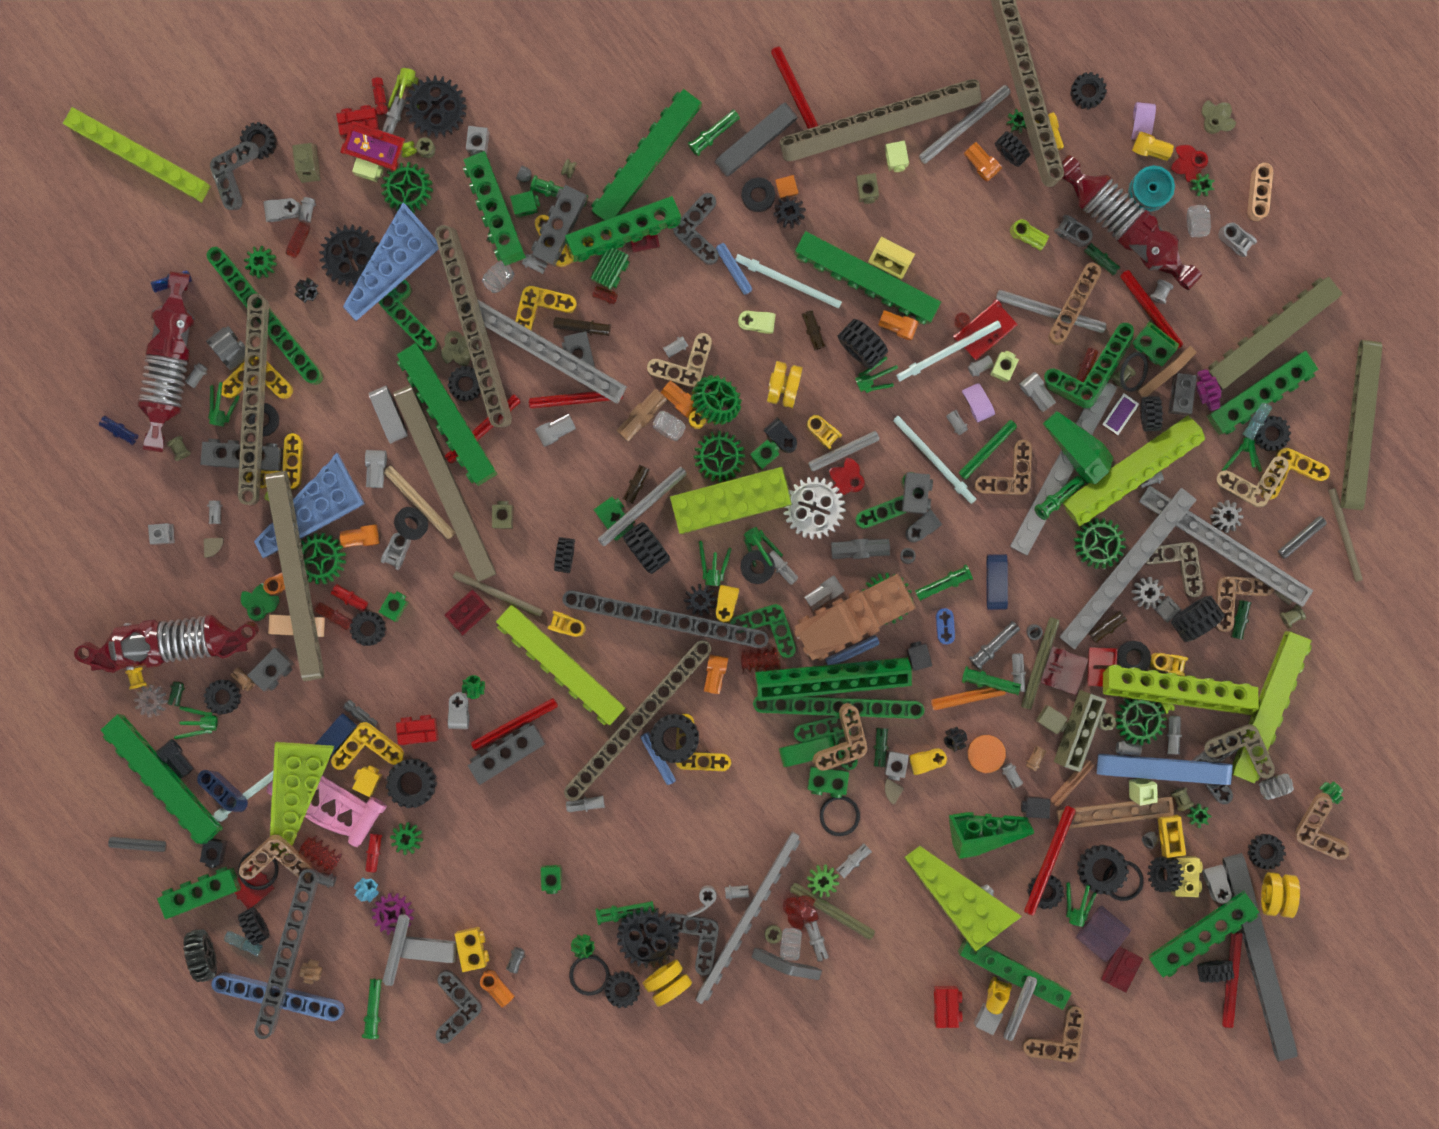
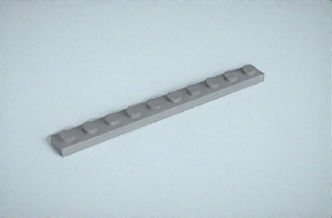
M477 299L485 327L611 401L619 403L627 388L626 385ZM470 304L466 305L465 310L467 313L471 310Z
M1108 382L1094 406L1083 409L1076 424L1092 435L1118 387ZM1062 450L1009 546L1026 556L1046 520H1042L1037 516L1034 507L1037 504L1043 503L1048 495H1054L1065 486L1074 469Z
M1148 486L1138 502L1159 515L1171 499L1153 487ZM1189 510L1176 525V527L1301 607L1305 605L1313 592L1309 587Z
M1183 488L1179 489L1059 638L1073 649L1079 645L1197 499Z
M792 831L711 972L697 993L695 1001L700 1004L704 1000L708 1001L711 997L713 984L719 983L723 975L720 972L723 967L727 968L732 960L730 955L733 950L737 951L742 943L740 940L743 933L747 934L752 926L750 923L752 917L756 918L761 911L759 905L762 900L766 901L771 893L769 888L772 883L776 884L781 876L779 873L782 866H787L791 859L789 857L792 850L795 851L800 844L797 833Z

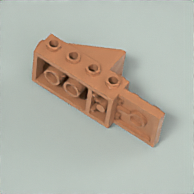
M899 573L862 592L858 589L848 594L850 598L844 601L840 598L832 602L833 607L827 610L825 606L815 611L816 615L811 618L807 615L799 619V624L794 626L796 629L795 635L798 640H802L806 656L810 657L812 661L817 658L821 661L829 656V652L834 650L837 653L846 648L844 644L850 641L852 644H855L863 639L862 635L868 633L871 636L880 631L878 627L914 610L916 606Z

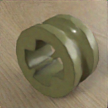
M567 159L562 168L561 175L566 174L568 178H571L577 163H571L570 159Z
M777 925L768 926L765 930L766 940L773 944L778 943L782 938L781 929ZM774 929V931L777 930L779 932L776 939L768 937L770 930Z

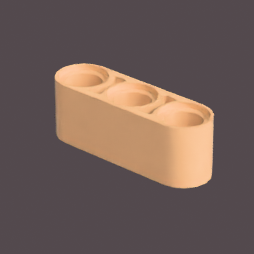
M1268 163L1259 164L1251 173L1247 213L1248 217L1253 221H1259L1269 213L1273 168ZM1259 169L1265 171L1266 177L1259 175ZM1257 188L1263 190L1264 196L1257 194ZM1255 207H1259L1262 210V215L1256 214Z
M269 615L268 634L294 635L290 616ZM314 617L318 637H324L325 618Z

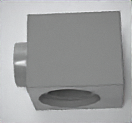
M468 126L467 152L473 156L485 151L487 155L488 128ZM475 139H482L481 145H473Z
M173 524L148 525L149 542L151 545L175 543Z
M888 751L884 774L889 775L888 779L900 781V777L905 778L908 754ZM899 761L901 763L899 771H892L891 765L893 762Z
M983 1003L974 1021V1025L994 1035L1003 1013L992 1014L987 1010L986 1003Z

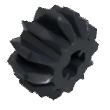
M789 196L785 197L786 202L779 199L780 205L774 206L777 212L773 216L779 217L776 221L777 224L782 221L784 222L783 228H786L788 223L790 228L793 229L794 222L800 226L801 222L799 219H805V216L801 213H804L806 208L801 207L802 201L795 203L797 198L795 196L792 201L789 200ZM789 209H792V210H793L792 213H795V214H790V216H787V215H786L787 212H784V211H788Z
M698 584V591L695 590L694 586H691L690 588L694 593H685L691 597V599H684L686 603L691 602V605H688L686 609L689 610L694 607L693 615L696 614L697 609H699L700 616H703L702 609H705L706 613L710 614L707 607L715 608V605L711 604L710 601L717 600L715 597H709L715 593L714 590L707 594L708 585L705 586L704 591L701 590V584ZM700 594L703 598H706V602H703L704 605L699 606L698 602H695V597Z

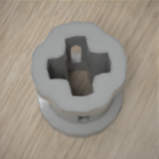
M1159 279L1157 281L1158 285L1154 293L1150 295V298L1155 302L1166 304L1167 295L1174 286L1167 281Z

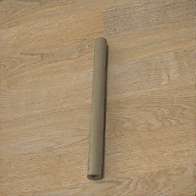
M1336 488L1330 489L1328 492L1355 582L1361 581L1363 578Z
M455 571L453 578L534 615L540 617L543 612L538 607L482 582H478L462 573Z

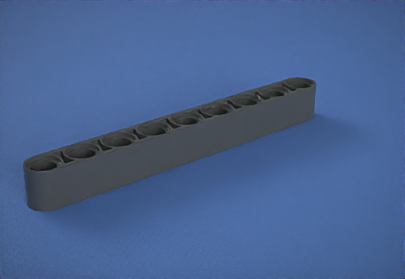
M313 868L302 871L297 882L254 1028V1033L259 1039L270 1037L275 1032L320 880L319 872ZM308 872L314 876L312 883L307 882L305 879V875ZM302 891H305L308 894V900L306 902L300 899V893ZM296 910L302 912V920H297L294 917ZM290 929H294L297 932L296 939L289 937ZM285 948L291 950L292 955L290 958H286L283 955ZM279 967L286 970L285 977L278 975ZM273 986H277L280 989L279 996H275L272 993ZM268 1005L274 1007V1015L267 1013L266 1007ZM262 1024L269 1027L268 1034H264L261 1031Z

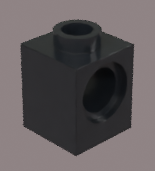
M921 641L911 643L910 648H906L912 671L933 666L927 644H922Z
M1025 796L1024 801H1021V812H1024L1025 817L1049 819L1051 799Z
M212 838L206 844H203L200 862L205 863V866L210 868H216L223 864L227 841ZM211 848L217 851L216 858L210 856L209 851Z

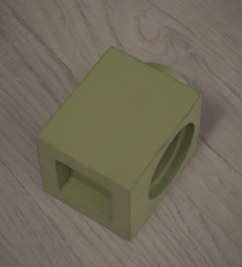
M876 173L857 176L856 186L859 202H864V204L874 203L879 197ZM868 185L872 188L873 192L867 194L862 188Z
M497 501V505H492V528L513 529V505H509V501ZM500 510L507 511L508 516L505 520L498 518Z
M1048 705L1044 706L1035 720L1055 734H1058L1059 731L1062 733L1068 724L1066 716Z

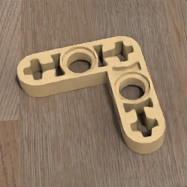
M706 333L696 336L687 367L660 359H652L647 364L648 373L653 377L667 381L671 380L674 383L694 388L695 384L702 379L712 345L711 337ZM703 337L709 342L708 345L705 344L703 347V351H707L706 354L695 351V348L700 349L698 340H702ZM696 355H700L703 358V363L699 366L694 365L692 362L693 357ZM659 363V367L664 369V365H668L665 376H662L663 371L660 370L654 373L650 366ZM671 368H677L680 372L679 376L675 379L671 378L668 374ZM682 371H687L685 373L687 376L695 374V378L698 380L694 381L693 384H690L687 378H684L683 382L680 381L683 374Z
M1282 456L1275 457L1257 486L1227 470L1218 474L1217 484L1222 489L1255 507H1264L1287 471L1288 461ZM1282 461V466L1285 468L1278 470L1277 475H1280L1279 478L1275 474L1269 473V470L1274 472L1276 468L1275 462L1279 463ZM1226 475H1228L1229 481L1233 483L1234 479L1238 480L1234 485L1233 490L1230 489L1232 484L1228 482L1222 484V479L1220 478L1221 476L1225 477ZM1272 477L1275 480V485L1267 487L1264 484V479ZM1245 484L1248 487V492L1245 494L1238 493L1237 486ZM1260 486L1264 490L1270 491V494L1265 492L1263 496V499L1265 500L1264 502H1256V498L1254 496H1259L1262 492V489H1259Z

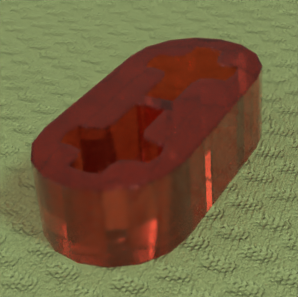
M303 222L298 224L286 248V255L297 258L309 235L310 225Z

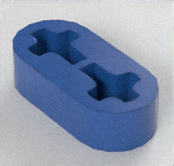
M943 608L937 611L935 617L937 639L940 643L948 645L955 639L954 616L951 610ZM943 611H946V614L950 616V618L946 619L947 625H944L943 619L939 618L940 615H943ZM944 627H947V633L951 634V637L946 642L944 638H941V634H944Z

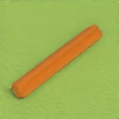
M985 687L932 699L931 705L933 710H939L1002 696L1006 692Z

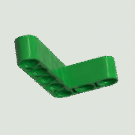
M1127 322L1119 324L1084 383L1053 368L1045 372L1044 382L1046 389L1082 408L1093 407L1133 341V326ZM1128 332L1130 335L1122 336L1121 333ZM1117 347L1120 351L1113 352L1111 349ZM1104 363H1108L1111 366L1109 368H1103L1101 365ZM1052 377L1058 379L1056 382L1048 381ZM1099 379L1101 382L1094 384L1092 380ZM1067 386H1073L1075 389L1072 391H1067L1065 388ZM1088 394L1092 398L1089 400H1085L1082 398V396Z

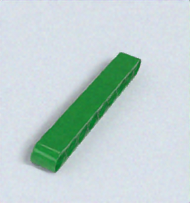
M218 247L210 248L206 254L208 261L247 308L249 297L259 293L222 249ZM221 253L220 260L214 261V255ZM232 267L233 273L230 276H226V270ZM244 282L245 288L242 291H238V284ZM261 299L257 300V303L254 305L256 309L262 306ZM269 307V337L305 381L312 385L320 384L323 380L322 371ZM256 319L257 322L261 325V319ZM280 326L281 333L274 336V328ZM292 341L293 348L286 350L285 344ZM300 356L305 357V362L302 365L297 364V359ZM312 371L317 372V377L314 380L309 379V373Z
M758 696L753 700L754 709L760 713L839 716V712H835L833 709V705L837 701L842 702L843 705L847 703L853 705L856 702H860L863 706L862 711L859 712L860 717L918 719L923 716L925 711L923 704L910 700L804 696L784 698L786 707L783 710H778L775 707V703L779 699L766 700L767 706L764 709H759L756 706ZM798 700L805 702V708L801 711L796 710L794 706ZM816 701H822L824 703V709L822 711H816L814 709V703ZM880 703L882 710L877 714L873 713L872 705ZM893 704L901 706V711L898 714L891 712ZM914 704L920 707V712L917 715H912L910 712V708ZM848 709V713L845 715L850 716V713L853 711Z

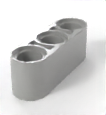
M387 385L369 392V397L389 443L391 444L407 437V430Z
M406 936L401 958L455 963L457 944L455 941Z

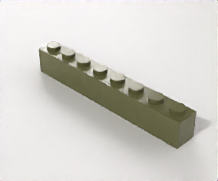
M1329 276L1324 279L1318 278L1312 283L1313 288L1309 291L1307 289L1303 290L1297 295L1298 300L1294 303L1292 301L1288 302L1282 307L1283 312L1279 315L1277 313L1273 314L1267 319L1268 324L1264 327L1262 325L1258 326L1252 331L1253 336L1249 339L1247 336L1237 343L1239 345L1238 348L1234 351L1232 348L1222 355L1224 357L1223 360L1220 362L1216 360L1208 366L1209 374H1211V377H1216L1221 390H1224L1343 295Z

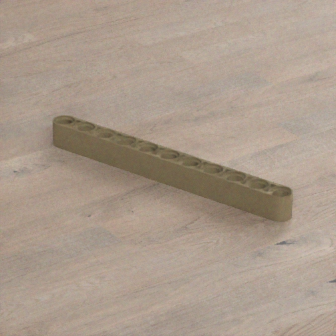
M991 0L1040 178L1045 186L1053 187L1063 177L1064 169L1016 0Z
M976 79L966 80L785 136L780 140L783 159L785 161L798 160L976 105L982 100L979 81Z
M440 225L435 231V237L489 421L494 427H508L511 424L512 416L458 233L452 227ZM448 230L449 237L445 239L444 233ZM451 249H454V256L450 258L449 252ZM457 267L460 268V273L458 276L455 275V269ZM464 285L465 292L461 295L460 288ZM467 304L471 306L469 313L465 310ZM473 322L476 323L475 331L471 330V324ZM480 340L481 343H482V346H481V348L478 350V349L476 348V344H477V342ZM483 359L487 360V366L485 368L482 367ZM489 377H491L493 380V383L490 387L487 385V380ZM495 395L498 398V403L496 405H494L492 402V399ZM500 414H502L504 418L501 424L498 422V416Z
M260 294L251 295L247 303L238 483L239 501L250 506L257 504L260 498L269 302ZM261 299L262 306L256 309L254 304L257 300ZM261 319V325L258 328H254V321ZM260 338V345L253 347V340ZM259 357V364L252 366V359ZM257 376L259 381L256 385L252 386L250 381L252 377ZM256 395L258 398L257 403L251 405L250 398ZM255 414L257 420L254 424H250L249 417ZM250 434H255L256 439L253 443L250 444L248 442V436ZM253 453L255 459L253 462L248 463L247 456ZM249 472H252L254 475L251 482L246 480V475ZM251 491L253 494V498L251 501L247 502L245 500V494Z
M408 385L393 392L476 579L480 582L496 575L494 566L413 387Z
M286 471L266 474L267 492L301 677L304 682L324 678V667L289 476Z
M698 641L572 779L564 789V795L568 800L575 801L581 797L711 652V645L707 641ZM704 643L708 646L706 654L698 653L697 646ZM686 658H693L695 660L693 668L685 667L684 661ZM674 672H679L682 675V680L679 683H675L671 679V675ZM666 686L669 689L667 697L659 695L658 690L660 687ZM651 700L656 703L654 711L646 709L647 701ZM635 715H640L643 717V723L641 725H635L633 723V717ZM622 729L629 730V739L624 740L620 737ZM608 744H615L617 752L610 754L607 751ZM602 758L604 760V767L597 768L594 765V760ZM583 772L590 773L592 777L590 782H584L581 779ZM569 787H576L578 795L571 796L568 793Z

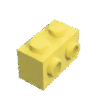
M881 237L868 263L902 280L915 254Z
M1196 856L1174 857V859L1179 861L1178 864L1182 865L1180 870H1184V874H1181L1184 880L1180 881L1183 883L1182 886H1178L1179 889L1171 892V894L1175 897H1199V892L1201 893L1202 891L1199 873H1202L1203 869L1200 858Z

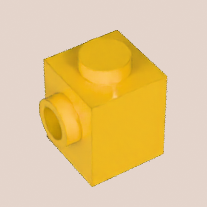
M371 765L365 766L361 770L358 769L354 776L356 782L352 789L368 797L373 796L382 777V774L378 773L379 769Z

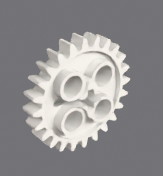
M809 477L807 483L800 480V487L794 484L796 490H789L793 505L785 507L788 511H785L783 514L790 516L786 522H793L790 528L795 529L797 527L796 534H800L803 531L804 538L810 534V539H814L815 534H817V537L821 539L822 533L828 537V530L835 532L833 526H841L837 522L838 519L844 520L840 513L846 512L844 508H841L845 501H839L843 494H836L839 488L831 489L833 483L830 482L826 485L825 478H823L821 483L818 477H815L814 482ZM813 492V498L810 501H806L804 499L805 493ZM825 498H831V504L828 507L822 506V501ZM803 502L810 506H815L816 504L819 509L829 511L830 515L817 510L813 512L809 507L801 506L798 503ZM805 509L807 511L806 517L799 519L798 512ZM818 516L825 517V522L822 525H817L815 522Z

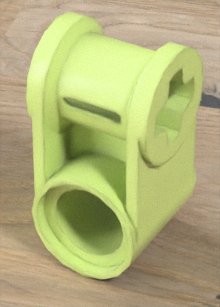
M744 311L740 314L738 324L744 330L773 334L776 314ZM746 316H749V320H752L748 325L742 320Z

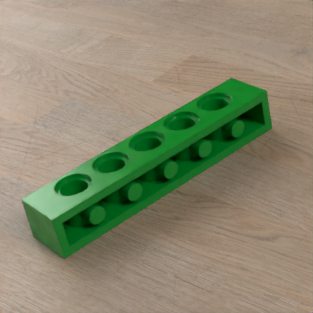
M485 151L463 159L466 165L463 167L466 178L470 177L472 181L469 184L472 194H477L478 197L475 200L479 211L483 210L485 215L481 217L485 228L489 227L491 231L488 233L491 244L495 243L497 247L494 250L497 260H502L504 266L526 258ZM484 174L482 178H477L478 175ZM490 190L489 194L483 195L485 191ZM497 207L496 210L492 212L489 211L490 208ZM503 223L502 227L495 228L497 224ZM510 240L508 244L501 245L503 241Z
M673 196L567 234L565 235V243L573 262H583L592 255L606 253L608 249L621 248L625 243L640 241L649 234L651 236L656 235L662 229L675 228L681 222V214ZM662 215L664 219L657 220L655 219V216ZM643 221L647 225L644 227H640L637 225V223ZM621 228H626L629 232L623 234L619 232V230ZM606 234L609 235L611 238L609 240H603L601 236ZM586 241H590L593 243V245L590 247H586L583 245V243Z
M1305 350L1206 417L1218 435L1223 433L1228 435L1236 430L1235 425L1240 422L1243 425L1252 419L1250 415L1255 412L1259 414L1268 408L1266 405L1271 401L1276 403L1282 399L1284 392L1288 390L1290 393L1299 387L1298 383L1302 380L1307 382L1315 377L1314 372L1319 369ZM1293 368L1298 371L1299 375L1297 378L1291 374ZM1277 379L1281 380L1283 383L1281 389L1278 388L1275 384ZM1260 390L1266 391V399L1260 397ZM1245 400L1251 403L1250 410L1244 407ZM1229 411L1235 413L1234 421L1228 418Z
M1243 890L1227 903H1224L1149 954V960L1163 978L1166 976L1171 977L1178 971L1177 968L1182 965L1185 967L1192 963L1193 957L1198 954L1200 956L1205 954L1214 943L1218 945L1223 942L1227 934L1230 932L1232 934L1236 933L1242 928V924L1246 921L1248 923L1254 921L1260 912L1245 890ZM1236 909L1242 911V915L1239 918L1232 917V912ZM1220 920L1226 922V926L1223 929H1218L1215 926ZM1201 932H1209L1210 937L1207 940H1202L1199 937ZM1187 942L1194 944V948L1190 951L1183 948ZM1175 953L1178 955V959L1173 962L1167 959L1168 955Z
M964 938L958 950L960 956L1023 988L1028 976L1036 978L1037 984L1033 994L1062 1010L1072 994L1068 988L987 945H984L975 952Z

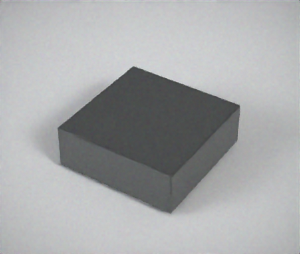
M1169 596L1164 598L1163 602L1154 608L1166 623L1182 610Z

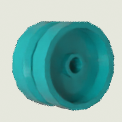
M1153 165L1143 168L1129 183L1128 196L1129 199L1134 198L1132 205L1139 203V209L1145 208L1149 212L1158 211L1174 195V178L1169 171L1160 166Z

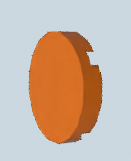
M981 735L974 738L969 744L967 756L970 765L977 771L992 773L1004 764L1006 750L1003 743L997 737Z

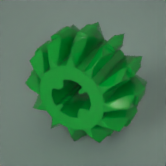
M260 246L258 251L256 247H253L254 253L248 251L247 255L250 258L244 259V262L249 263L245 266V269L250 270L249 274L251 276L256 275L258 279H261L262 274L268 278V271L271 273L275 272L272 266H277V263L273 261L277 257L274 254L271 255L272 250L269 248L265 250L264 246ZM259 259L264 262L263 265L257 263Z
M407 822L405 827L400 823L398 825L399 829L394 828L392 830L396 835H391L390 839L396 841L391 846H399L396 849L397 853L403 849V855H407L408 850L411 854H414V847L416 849L421 848L417 842L423 841L422 837H418L422 830L416 832L417 825L415 824L410 828V822ZM405 834L411 837L409 843L403 841Z

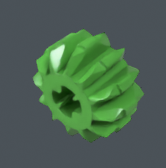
M824 864L823 870L820 869L819 865H816L817 872L813 869L810 870V873L814 876H807L808 881H813L807 884L808 888L814 887L812 894L819 890V897L823 896V892L829 897L830 893L828 890L835 893L836 889L833 885H839V882L834 880L839 875H831L834 872V868L832 867L827 871V864ZM822 876H825L826 880H828V882H824V885H821L820 881L818 882V879H822Z

